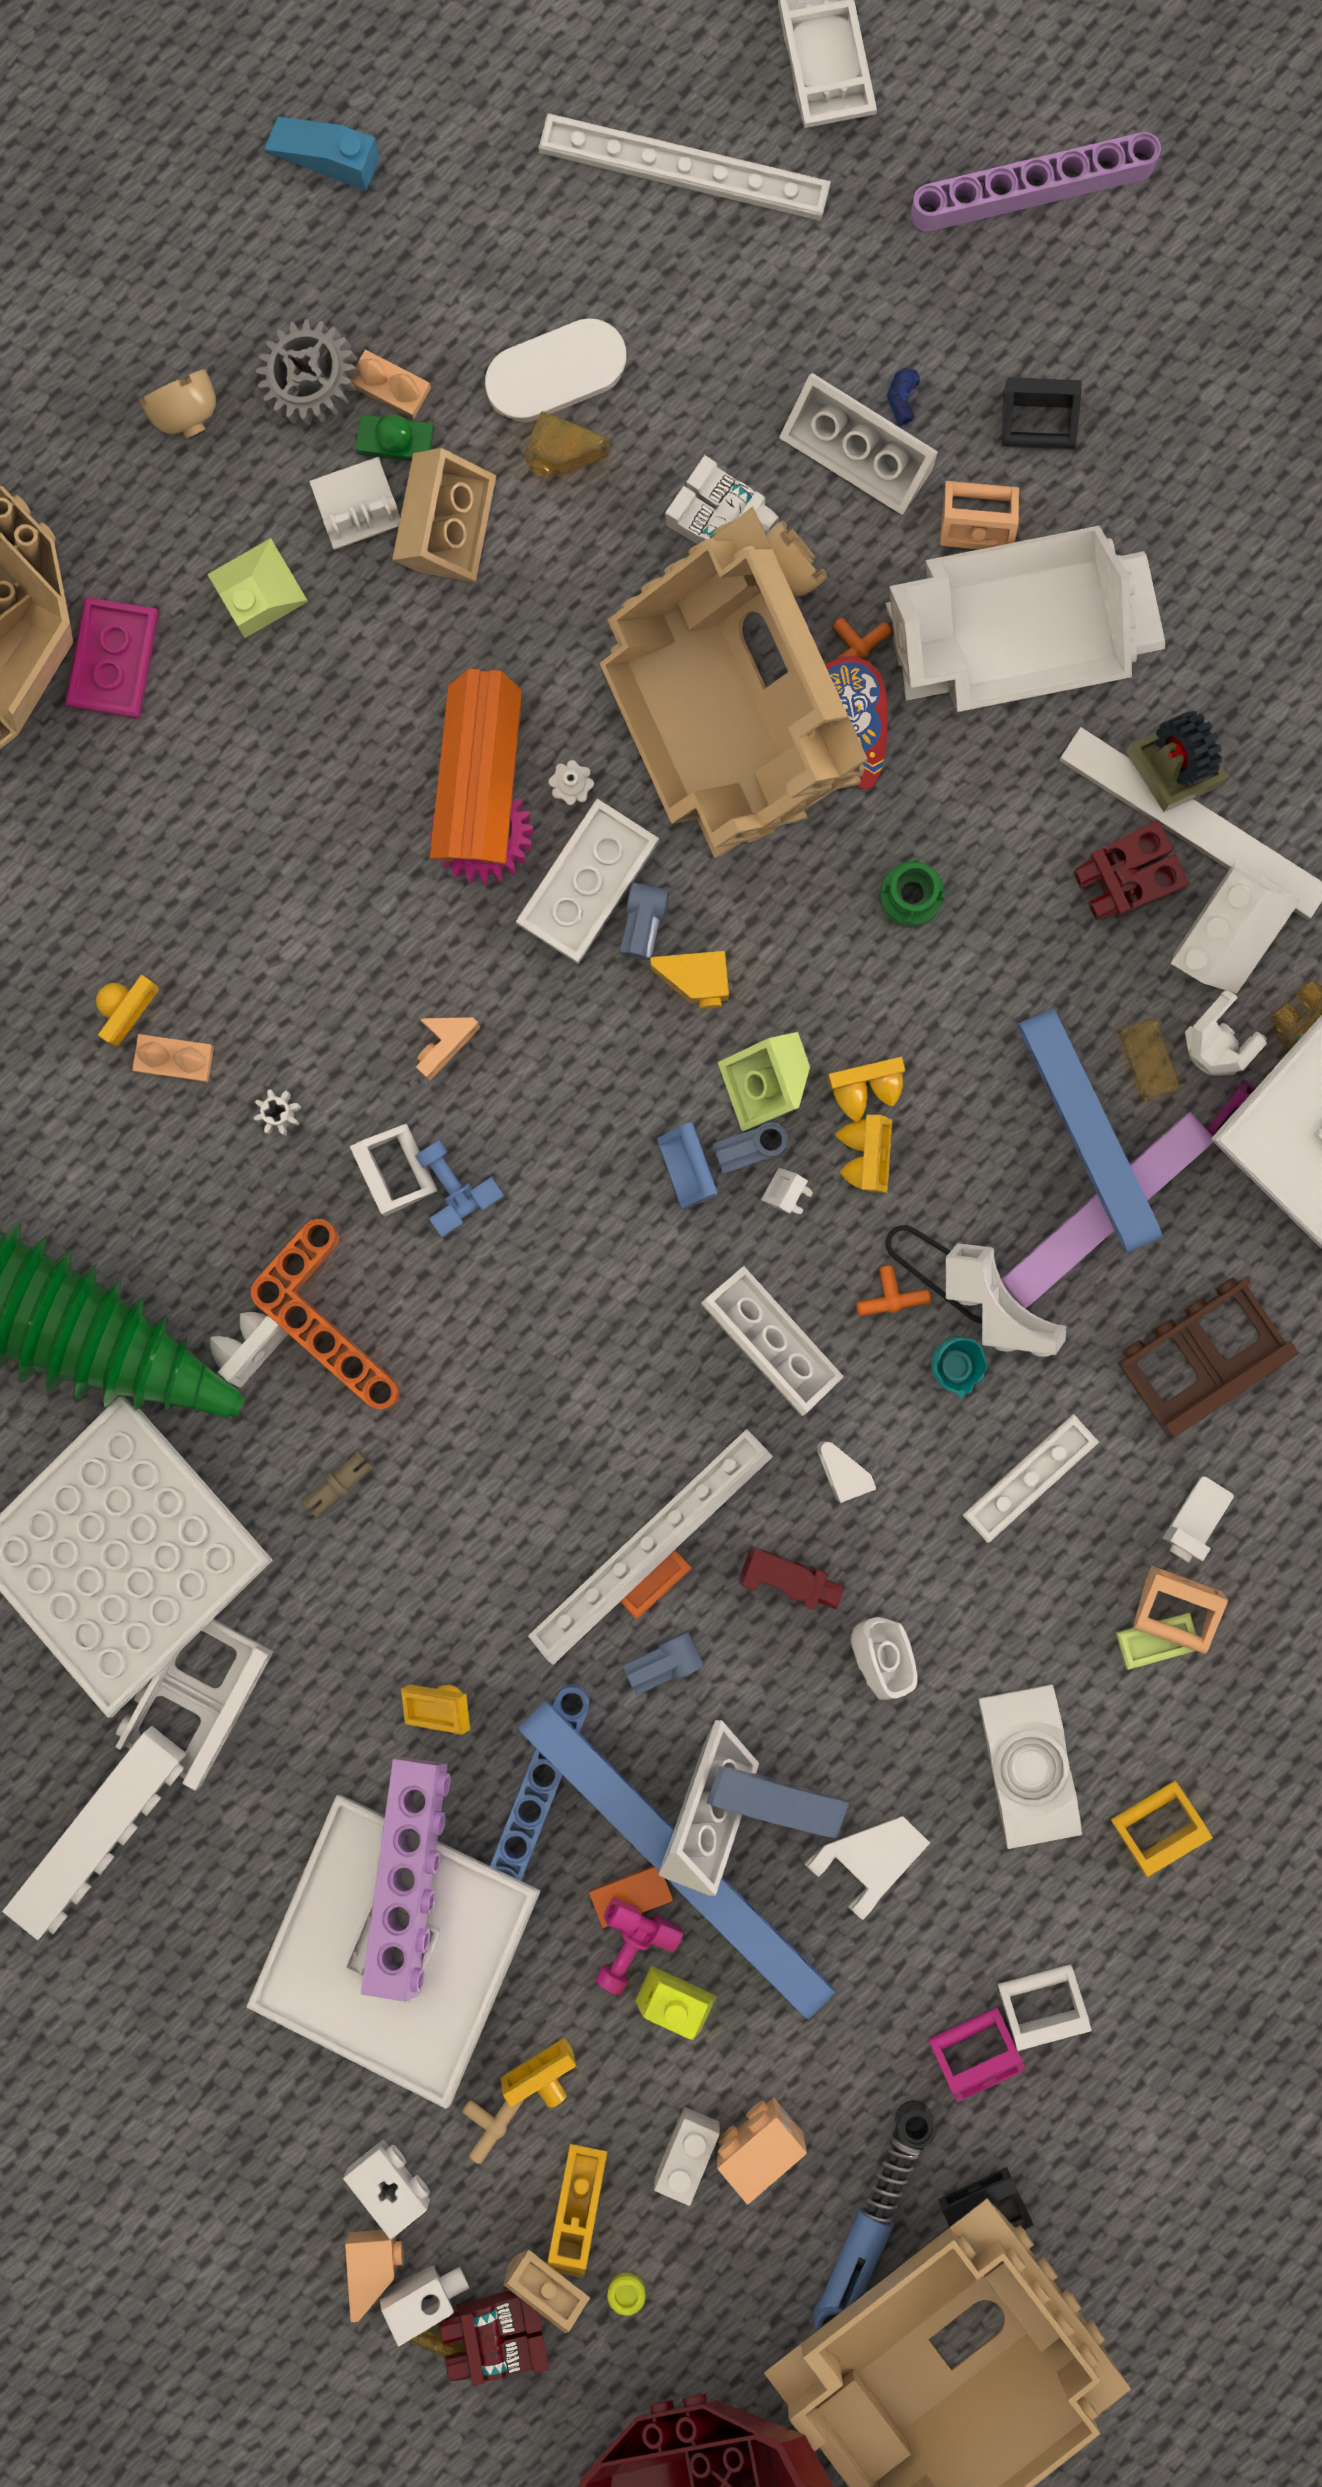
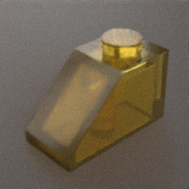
M541 411L525 449L526 464L530 465V469L541 476L549 477L550 474L562 477L608 458L611 452L610 438Z

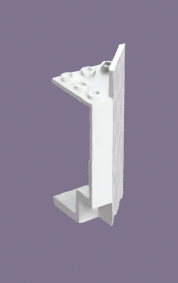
M1100 526L925 560L927 579L889 586L891 602L886 603L888 616H890L893 623V641L898 665L902 666L903 689L906 701L949 692L957 712L1130 678L1132 677V662H1136L1137 654L1165 649V638L1147 555L1144 551L1123 556L1116 555L1112 539L1106 538Z

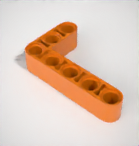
M322 1219L311 1220L304 1225L251 1286L252 1300L367 1405L374 1409L391 1408L400 1397V1388L397 1382L297 1293L339 1243L338 1230L334 1225ZM319 1227H326L330 1235L329 1241L322 1247H315L311 1240L313 1231ZM293 1255H300L304 1260V1268L297 1275H291L286 1267L288 1259ZM273 1282L278 1286L279 1296L274 1302L268 1304L263 1300L261 1293L266 1284ZM301 1307L306 1311L307 1321L301 1328L296 1329L290 1324L289 1315L292 1310ZM329 1332L334 1336L335 1346L329 1353L324 1354L317 1347V1339L322 1333ZM351 1357L359 1358L363 1364V1371L357 1378H350L345 1373V1363ZM378 1382H385L391 1388V1397L385 1403H378L373 1398L372 1391Z

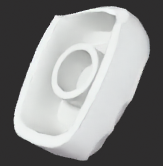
M875 1617L865 1619L856 1625L851 1634V1645L858 1667L862 1671L867 1685L871 1688L872 1692L879 1700L896 1699L912 1692L917 1685V1670L909 1639L901 1623Z

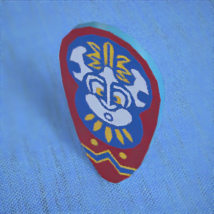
M841 656L827 662L825 666L867 756V762L863 764L865 768L863 775L859 777L861 782L857 786L861 789H870L875 785L886 755L888 707L885 684L880 672L869 661L856 656Z

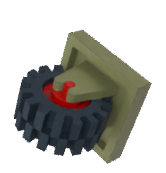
M1188 711L1159 725L1160 729L1156 733L1131 743L1126 750V753L1163 812L1224 785L1229 778L1220 764L1222 756L1217 754L1222 751L1221 745L1215 742L1218 736L1216 732L1211 733V723L1209 721L1204 723L1205 717L1202 714L1197 715V711Z

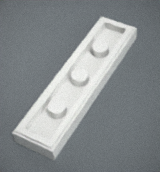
M1072 1414L966 1510L962 1516L987 1543L991 1542L1094 1448L1099 1441Z

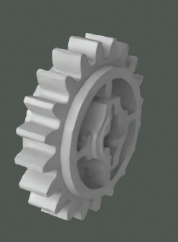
M305 319L302 330H299L291 322L289 335H285L283 331L278 329L277 336L280 341L278 343L266 341L267 346L272 351L271 354H259V358L266 367L256 369V373L263 380L258 384V388L263 394H266L263 398L270 407H274L273 410L278 416L283 417L286 415L294 424L300 416L306 425H310L313 414L321 422H325L324 412L327 409L334 415H337L338 410L335 403L337 401L343 404L349 403L343 393L345 390H356L355 385L349 378L359 375L358 370L352 365L357 361V357L352 350H349L351 345L345 337L341 338V334L335 327L328 331L323 321H320L314 329L311 322ZM331 356V357H332V372H331L330 377L328 378V377H327V367H328V363H327L326 361H327L328 358ZM286 366H287V378H286L287 385H286V387L284 388V387H283V374H284V370H285V368H286Z

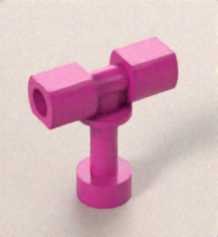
M614 1897L607 1906L604 1918L608 1926L622 1931L621 1936L625 1943L613 1964H604L595 1978L596 1982L606 1991L615 1995H621L629 1982L625 1972L638 1949L647 1950L649 1945L653 1944L674 1952L683 1936L680 1925L658 1915L652 1920L641 1915L637 1906Z

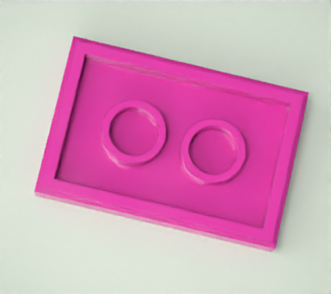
M85 597L65 701L67 707L140 719L160 613L158 609Z

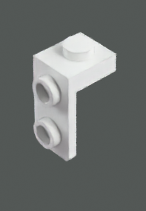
M1201 1476L1162 1538L1172 1545L1169 1551L1188 1563L1192 1558L1204 1561L1211 1549L1205 1543L1234 1497L1233 1494L1207 1477Z

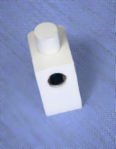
M430 2266L387 2287L379 2297L381 2311L398 2347L454 2313L450 2299L470 2288L460 2266L441 2277L435 2266ZM427 2295H434L431 2299H423Z

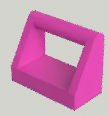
M997 2007L928 2039L957 2103L1026 2071ZM997 2024L1008 2051L953 2076L942 2050Z

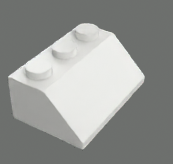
M1235 860L1174 952L1171 964L1204 984L1238 993L1300 902V898Z

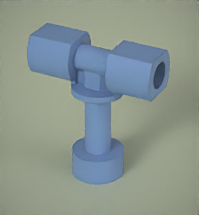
M439 1139L416 1154L415 1157L422 1168L428 1165L431 1166L449 1193V1196L444 1199L448 1206L429 1217L440 1236L443 1237L463 1223L462 1218L479 1207L482 1210L504 1195L492 1177L473 1189L469 1183L462 1187L442 1157L448 1151Z

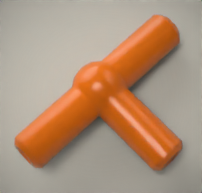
M839 618L833 623V629L849 646V649L838 657L856 656L864 659L870 654L871 649L892 634V628L887 622H882L863 638L855 632L844 618Z
M887 1265L879 1269L885 1297L857 1302L856 1311L859 1316L887 1311L897 1313L903 1308L930 1304L931 1294L927 1289L899 1294L894 1267Z

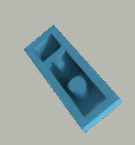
M277 117L264 149L268 154L365 191L380 158L374 137L339 124Z

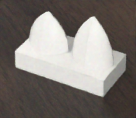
M245 1312L240 1314V1330L246 1340L243 1344L228 1337H210L212 1355L220 1368L218 1373L226 1381L239 1388L247 1382L288 1335L274 1320L261 1313Z

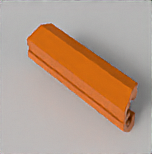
M468 668L448 685L430 860L454 862V859L480 860L483 864L506 865L522 708V690L502 671H480V669Z

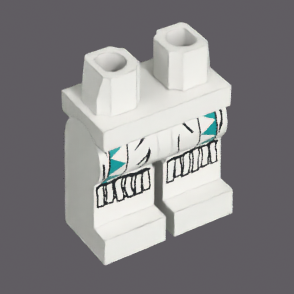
M704 455L687 480V488L685 486L682 487L665 512L666 526L696 544L714 537L713 531L725 523L733 522L752 506L765 534L778 524L779 518L770 508L765 506V497L757 491L754 492L744 483L735 480L719 469L717 463Z

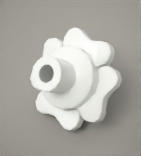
M574 760L569 761L567 767L564 764H558L555 774L549 779V785L554 788L552 791L553 797L564 800L569 806L574 805L576 799L579 802H585L587 793L594 786L593 780L588 778L590 776V769L579 766Z

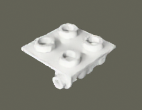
M379 457L309 481L334 550L399 527L400 515Z

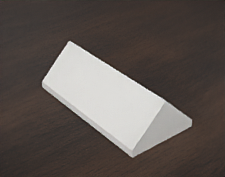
M813 373L809 375L779 437L901 515L906 512L932 472L938 451Z
M745 1266L701 1302V1306L800 1416H804L844 1377Z
M722 1720L714 1722L703 1744L658 1876L708 1896H716L742 1814L706 1803L718 1768L723 1766L756 1774L759 1762Z

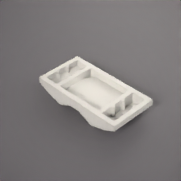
M778 0L784 41L790 58L795 94L804 128L875 115L877 108L854 0Z
M1053 1685L978 1698L1007 1849L1082 1835L1077 1796L1069 1767L1064 1729Z

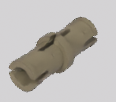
M357 1450L335 1472L331 1470L326 1474V1480L302 1500L308 1510L312 1507L313 1511L311 1513L315 1517L319 1518L339 1497L345 1498L350 1494V1488L374 1468L368 1458L364 1461L363 1457L365 1454L360 1450Z

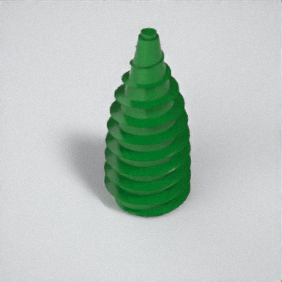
M21 1222L7 1234L0 1231V1369L10 1360L18 1362V1379L20 1382L26 1381L37 1370L45 1372L47 1392L54 1390L64 1380L74 1382V1398L76 1401L80 1400L92 1388L103 1390L104 1407H108L119 1395L133 1397L135 1411L141 1408L146 1401L164 1403L166 1411L173 1406L193 1409L196 1413L201 1411L226 1419L229 1416L237 1418L246 1400L245 1397L240 1396L241 1391L228 1384V1381H224L206 1366L207 1361L202 1363L186 1349L187 1338L177 1343L165 1332L167 1316L153 1324L143 1314L145 1296L129 1306L120 1298L121 1279L108 1289H104L95 1282L97 1263L81 1275L71 1268L72 1249L58 1260L46 1254L47 1235L32 1247L22 1242Z

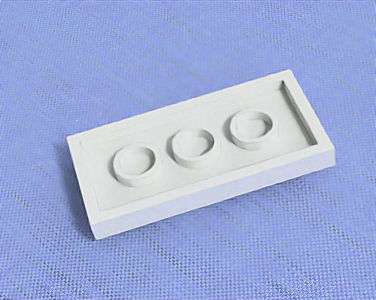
M596 799L516 920V924L579 964L659 843V838L604 802Z

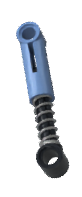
M906 2101L896 2111V2127L892 2134L894 2138L892 2140L893 2149H888L890 2156L887 2162H883L885 2168L882 2174H878L880 2180L877 2187H872L875 2192L872 2199H867L869 2206L868 2208H859L823 2296L814 2307L813 2320L815 2332L824 2326L823 2321L826 2317L840 2314L867 2291L894 2226L890 2213L898 2207L896 2199L903 2195L901 2187L908 2183L907 2173L913 2171L911 2163L919 2157V2151L923 2150L935 2138L936 2125L932 2112L921 2101ZM912 2117H921L925 2120V2125L919 2131H910L906 2128V2123Z

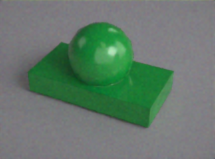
M360 414L355 448L358 455L412 462L413 453L431 450L434 425L432 423L405 420L397 414H388L384 417Z

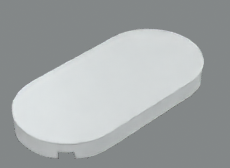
M582 319L508 348L492 360L486 372L485 387L488 400L493 409L503 417L505 415L508 418H512L513 421L523 423L540 419L604 393L617 384L624 371L627 360L625 343L619 332L610 324L598 319Z

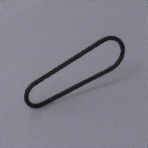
M900 1225L894 1227L886 1238L888 1254L970 1320L982 1324V1318L974 1316L955 1300L946 1299L944 1291L898 1256L891 1247V1240L897 1232L909 1231L946 1255L951 1251L911 1226Z

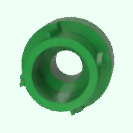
M919 859L903 862L893 867L882 882L879 892L881 909L885 916L898 926L905 928L923 926L930 922L938 913L945 896L944 886L938 873L930 866L921 863ZM907 886L918 888L921 892V900L914 904L906 902L901 894L902 889Z

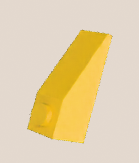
M570 2144L547 2264L559 2274L578 2278L584 2277L607 2151Z

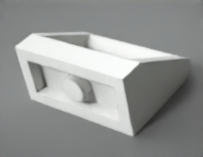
M407 1124L350 1146L383 1216L386 1217L438 1192L427 1166L422 1168L415 1157L420 1150ZM397 1138L421 1190L393 1200L371 1150Z
M821 1441L817 1445V1452L835 1499L838 1502L842 1503L876 1490L871 1474L837 1446L827 1441Z
M1071 1964L998 1984L1010 2033L1017 2051L1092 2031ZM1068 1982L1075 2010L1018 2025L1010 1999L1011 1996Z

